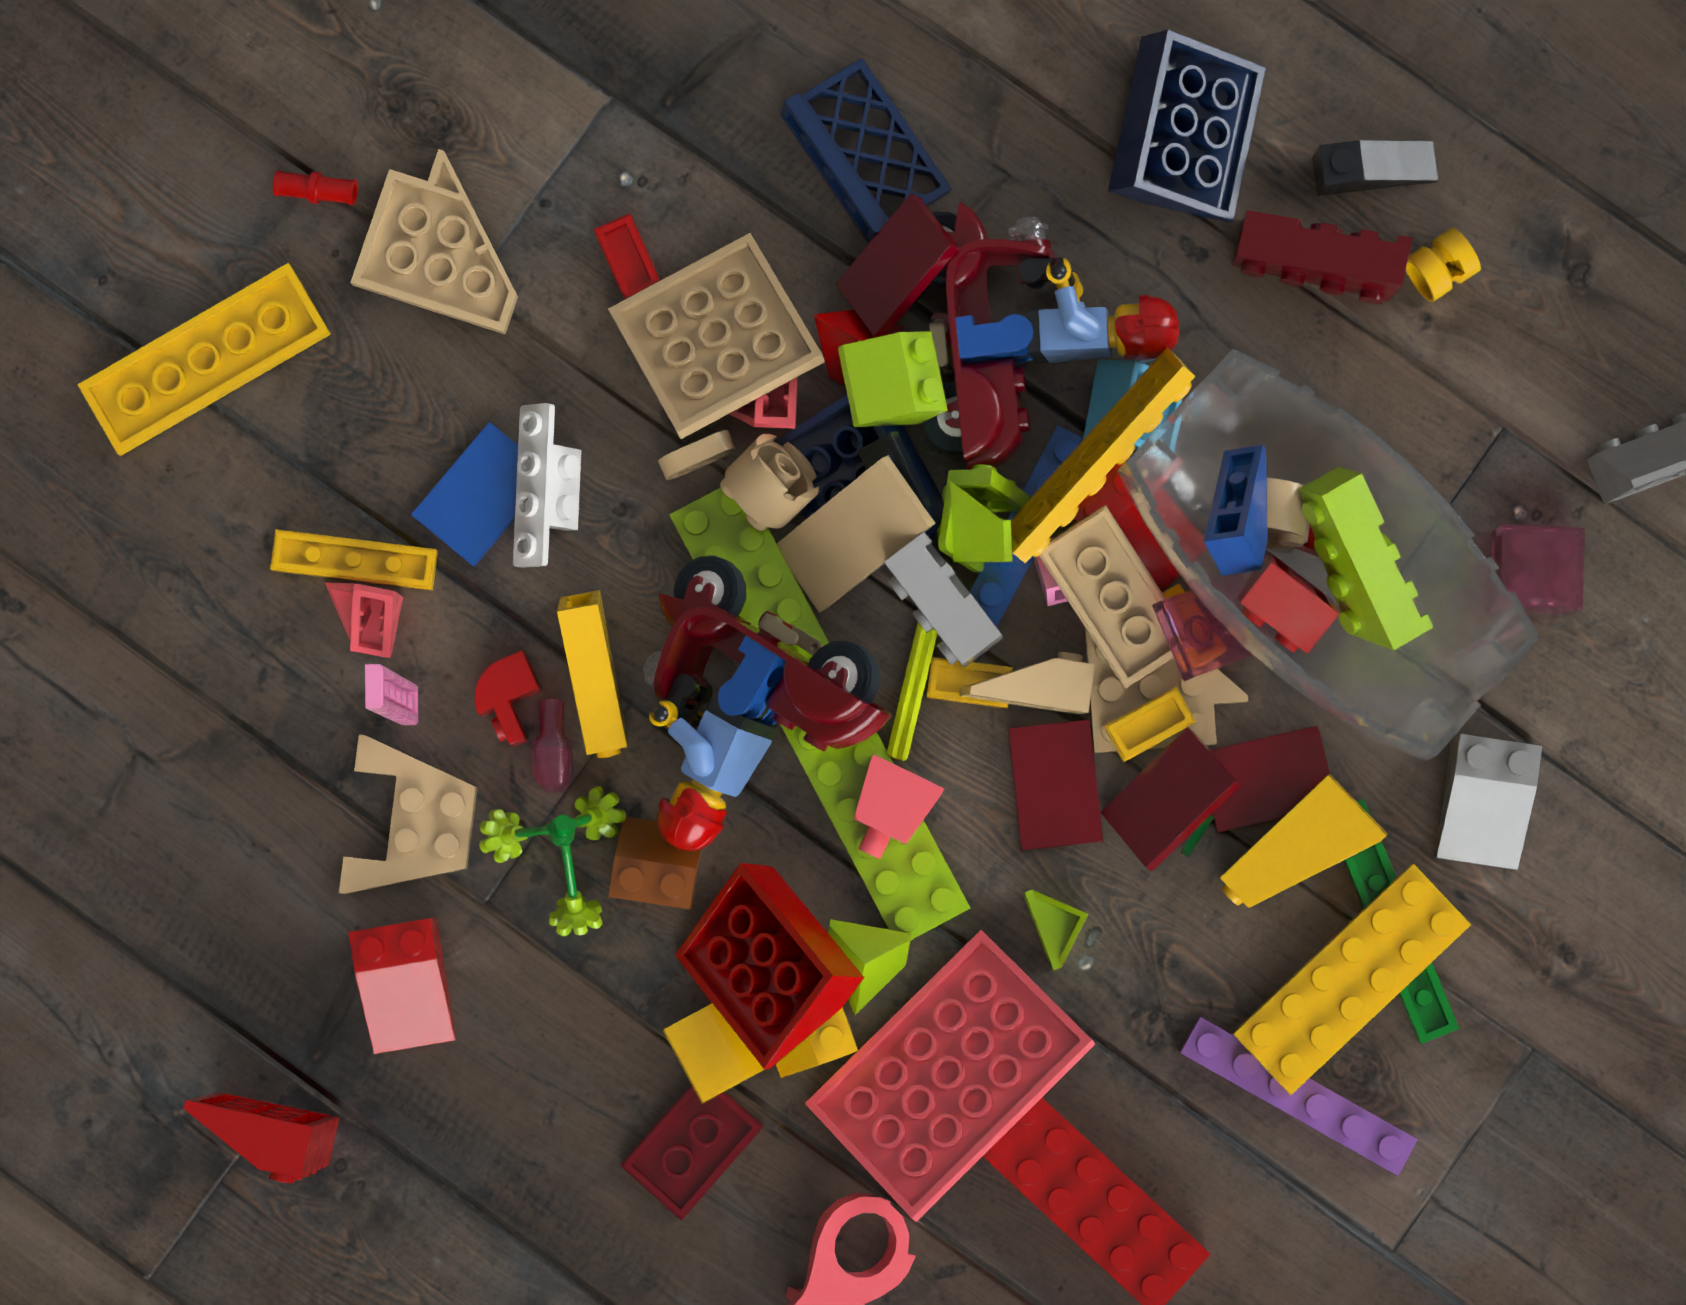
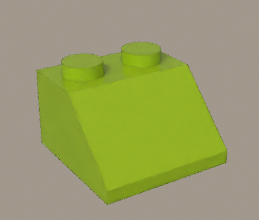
M931 331L898 332L838 347L854 427L916 425L948 411Z

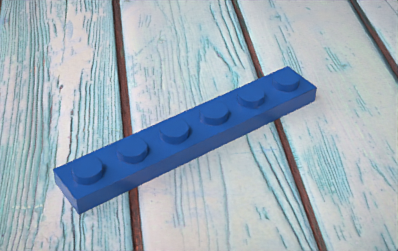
M1057 425L1023 491L1030 495L1031 498L1082 442L1083 438ZM1018 511L1011 512L1008 519L1011 520ZM1012 552L1013 562H985L983 571L979 573L969 593H971L996 628L1034 558L1033 556L1024 563Z

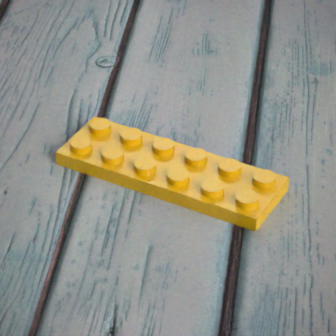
M287 263L77 385L116 453L122 456L328 337L331 333L294 269Z
M1166 348L1011 519L1012 552L1021 561L1026 563L1032 556L1038 557L1045 551L1051 541L1049 537L1060 525L1064 527L1074 519L1079 510L1077 506L1088 494L1090 496L1096 494L1103 487L1107 479L1105 475L1116 463L1118 465L1124 463L1135 449L1134 443L1144 432L1148 434L1160 424L1163 419L1162 413L1173 401H1180L1189 392L1192 386L1191 381L1195 375L1171 350Z
M1411 864L1232 1034L1289 1095H1292L1468 929L1471 924L1416 865Z

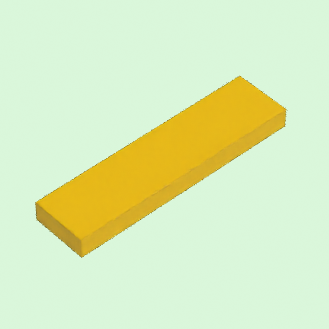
M276 529L270 570L433 591L438 550Z

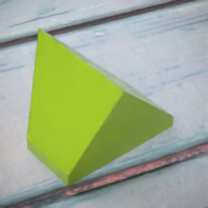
M950 480L954 547L953 562H1013L1011 520L999 518Z
M1034 890L1024 892V899L1051 970L1062 968L1088 913Z
M830 919L828 934L865 977L848 999L856 1015L906 966L912 933Z

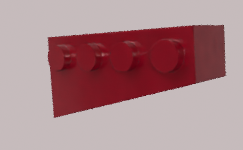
M1249 210L1246 211L1242 219L1232 266L1240 267V272L1245 275L1264 277V274L1267 273L1280 276L1282 283L1292 286H1303L1304 282L1320 286V291L1331 295H1343L1344 291L1358 294L1359 300L1371 304H1382L1383 300L1390 301L1403 285L1413 240L1412 237L1398 235L1397 243L1382 241L1378 237L1379 233L1376 231L1361 229V233L1354 232L1350 235L1342 234L1343 231L1337 225L1327 223H1313L1310 225V229L1302 228L1303 222L1297 218Z

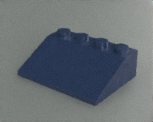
M1170 30L1142 36L1108 191L1148 205L1224 222H1233L1266 67Z
M847 395L773 441L781 446L787 442L795 446L815 470L817 477L812 483L814 488L819 486V492L801 510L805 520L866 471L858 450L890 432L896 431L932 503V506L926 509L935 522L932 527L925 531L930 540L937 537V529L941 524L944 503L938 488L904 426L854 427Z

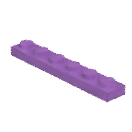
M1198 1017L1179 1051L1184 1056L1397 1176L1400 1174L1418 1141L1413 1136L1310 1078L1292 1095H1289L1234 1035L1202 1017Z

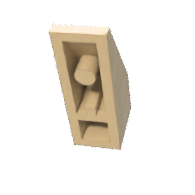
M1059 652L1058 658L1043 660L962 687L960 696L1070 714L1089 713L1095 664L1082 662L1083 655Z

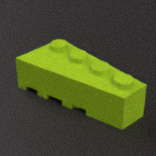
M1338 466L1299 488L1304 503L1302 504V512L1306 520L1311 524L1316 539L1314 547L1318 556L1323 560L1328 575L1326 579L1327 586L1336 598L1340 610L1338 617L1343 629L1348 634L1391 650L1398 649L1432 629L1433 625L1428 614L1420 616L1412 600L1419 596L1412 580L1405 582L1396 566L1395 560L1401 558L1395 543H1392L1379 529L1384 520L1362 473Z

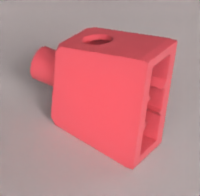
M873 754L854 816L855 821L868 827L858 849L877 859H881L890 838L906 845L938 801L945 788Z

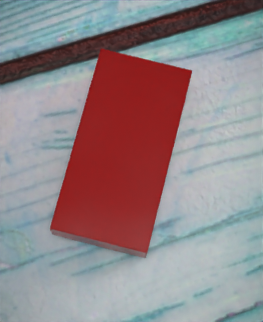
M630 213L593 229L624 300L660 281Z

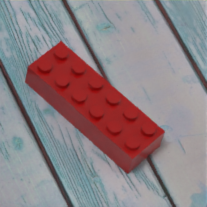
M1043 1098L983 1155L994 1168L1142 1305H1166L1211 1255Z

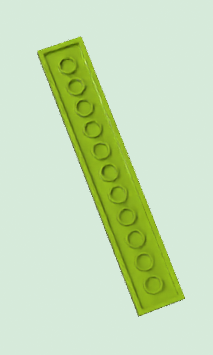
M721 488L669 514L693 560L701 556L714 555L732 562L741 571L746 583V601L739 616L749 621L751 625L759 628L760 617L764 612L769 611L777 615L778 618L793 624L821 642L823 646L829 643L768 527L764 531H760L751 526L746 518V513L735 500L725 495ZM796 644L792 646L787 645L809 660L813 656ZM781 725L889 930L912 933L911 940L971 909L924 820L906 845L890 838L881 859H877L858 849L868 827L855 821L854 816L871 758L874 754L893 763L877 732L868 739L853 746L842 749L828 746L824 752L803 739L806 732L795 726L792 731Z

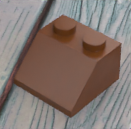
M626 817L622 823L615 852L608 897L693 910L702 850L688 852L677 849L663 838L657 821Z

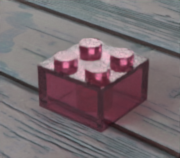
M1502 524L1494 529L1492 539L1491 611L1574 614L1583 610L1585 528Z

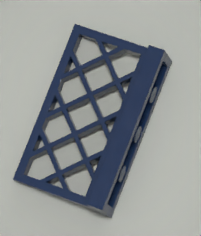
M862 58L802 95L797 93L785 100L780 116L868 244L889 220L879 205L881 193L904 198L903 202L910 194L920 197L924 204L929 206L952 190ZM859 73L868 86L866 98L843 93L845 81ZM839 85L838 91L831 90L832 88ZM871 94H873L877 100H872ZM819 96L836 100L833 118L816 114L809 102ZM841 101L864 106L860 124L838 119ZM869 108L886 112L890 118L888 130L866 126ZM825 125L831 126L830 133ZM894 126L897 128L899 133L893 132ZM836 127L859 132L855 150L838 146L834 140ZM864 134L886 139L883 157L860 152ZM891 140L908 144L912 150L910 163L888 158ZM847 157L853 159V164H852V165H851V163L849 162V160L847 159ZM917 159L919 160L922 166L916 165ZM859 160L881 165L878 183L865 181L860 178L856 172ZM886 166L909 171L905 190L883 185ZM914 173L930 176L937 189L927 195L911 191ZM869 190L876 191L875 198Z

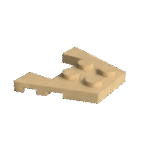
M359 735L354 771L396 776L386 861L343 856L339 893L350 894L468 869L477 787L366 735Z

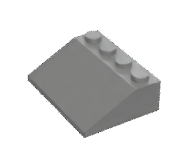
M1686 412L1671 418L1673 425L1659 430L1657 424H1653L1633 432L1635 439L1621 444L1619 438H1615L1596 446L1598 453L1588 458L1587 462L1604 505L1686 475Z

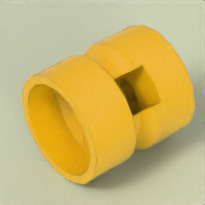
M1452 227L1431 241V248L1422 246L1410 254L1406 267V273L1414 287L1427 301L1432 303L1452 290L1453 281L1461 284L1481 270L1478 256L1471 244L1461 232Z

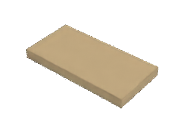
M886 456L877 461L781 539L777 546L793 576L820 613L881 567L888 558L921 533L927 531L935 522L890 457Z
M1106 505L1051 539L1048 547L1039 555L1125 689L1195 644Z

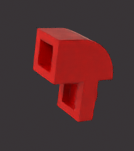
M523 650L490 665L479 678L475 689L477 713L483 717L495 712L497 717L491 719L497 737L500 742L507 740L512 747L528 741L513 703L542 691L527 654Z

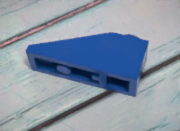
M1264 445L1224 451L1204 538V543L1222 576L1262 569L1268 541L1266 449Z

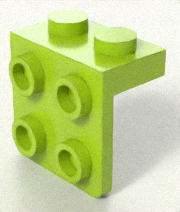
M973 465L971 470H949L947 485L944 487L942 494L944 503L942 520L937 529V541L940 551L953 559L950 480L991 512L1019 511L1029 500L1030 495L1018 488L1013 480L1006 479L1000 475L997 469L990 465ZM985 562L958 563L972 572H982Z

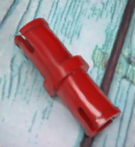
M277 170L273 178V194L278 197L286 196L308 199V202L311 204L329 201L354 205L358 196V181L356 179L323 177L322 172L315 171L311 172L310 175Z

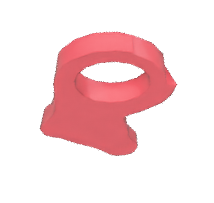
M852 1193L837 1199L827 1208L819 1218L813 1236L803 1289L787 1287L785 1296L790 1301L787 1305H865L898 1286L909 1273L916 1256L908 1253L910 1235L903 1216L890 1204L891 1201L874 1194ZM861 1213H876L880 1215L886 1222L889 1232L888 1247L882 1259L872 1268L863 1272H848L842 1269L835 1255V1241L841 1227L850 1218Z

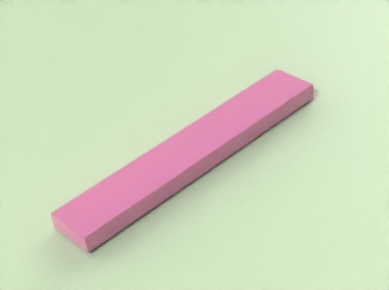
M365 664V708L403 726L417 725L419 723L418 686L381 664Z

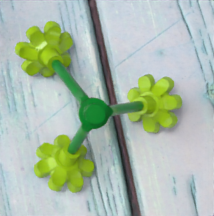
M600 786L593 787L589 791L588 798L580 796L575 801V808L581 812L576 818L559 815L551 823L541 826L523 828L518 825L520 817L516 813L507 812L505 815L503 810L493 809L489 812L490 821L484 820L480 824V832L488 835V838L480 841L479 847L483 853L495 850L494 860L498 863H503L509 857L513 859L522 853L520 841L526 840L530 836L544 834L550 836L552 843L561 848L568 892L565 894V898L557 901V910L550 913L549 924L556 926V932L561 936L569 935L572 928L574 934L584 935L588 932L587 925L594 929L602 926V919L599 915L602 912V907L598 900L587 901L586 897L581 896L580 891L576 888L570 847L574 840L575 829L577 827H587L586 837L590 840H599L601 833L607 838H614L619 833V829L614 823L624 822L626 812L623 809L614 808L619 803L618 795L610 792L604 796V791Z

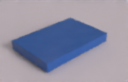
M489 422L411 514L474 568L515 520L518 445Z

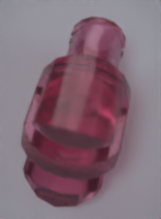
M546 699L538 702L540 708V736L532 741V775L540 788L548 793L557 794L569 787L572 778V741L567 736H564L565 702L559 699Z

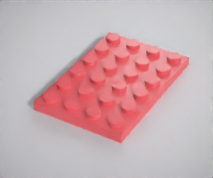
M980 930L805 1104L911 1219L917 1222L1095 1043L1016 963Z

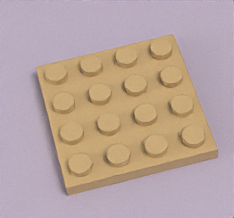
M751 233L608 308L680 439L825 362L820 349Z

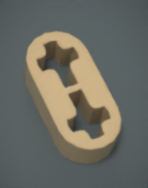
M723 430L663 456L658 460L665 479L672 480L728 456L736 450V446L729 431Z

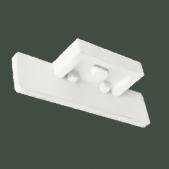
M550 403L522 405L520 407L513 565L515 567H539L548 564L550 528L563 531L578 530L581 450L553 444L555 406Z

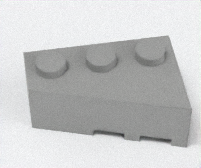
M925 532L921 533L884 562L893 575L887 582L901 600L907 596L910 597L918 608L912 613L926 633L933 628L943 640L937 647L951 665L959 661L962 667L965 668L1003 639L1002 634L954 574L955 572L950 565L944 561L931 544V540Z

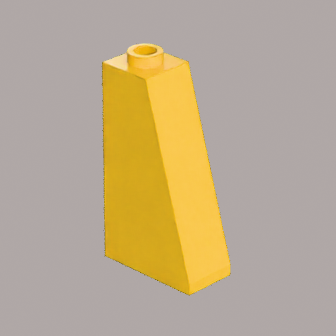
M600 590L560 597L557 614L586 754L596 753L598 758L618 755L621 753L620 748L627 747L628 736Z
M1329 774L1220 877L1225 883L1221 889L1237 906L1244 903L1250 908L1381 842L1388 833Z

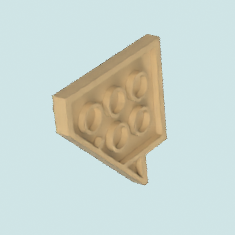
M438 149L428 181L389 169L350 283L355 287L506 334L518 296L446 153Z
M1084 627L1087 663L1095 664L1090 698L1093 753L1117 752L1104 726L1174 687H1177L1196 721L1189 728L1198 735L1206 746L1217 745L1214 705L1248 702V695L1210 662L1188 672L1178 656H1175L1125 689ZM1185 729L1147 750L1165 749Z

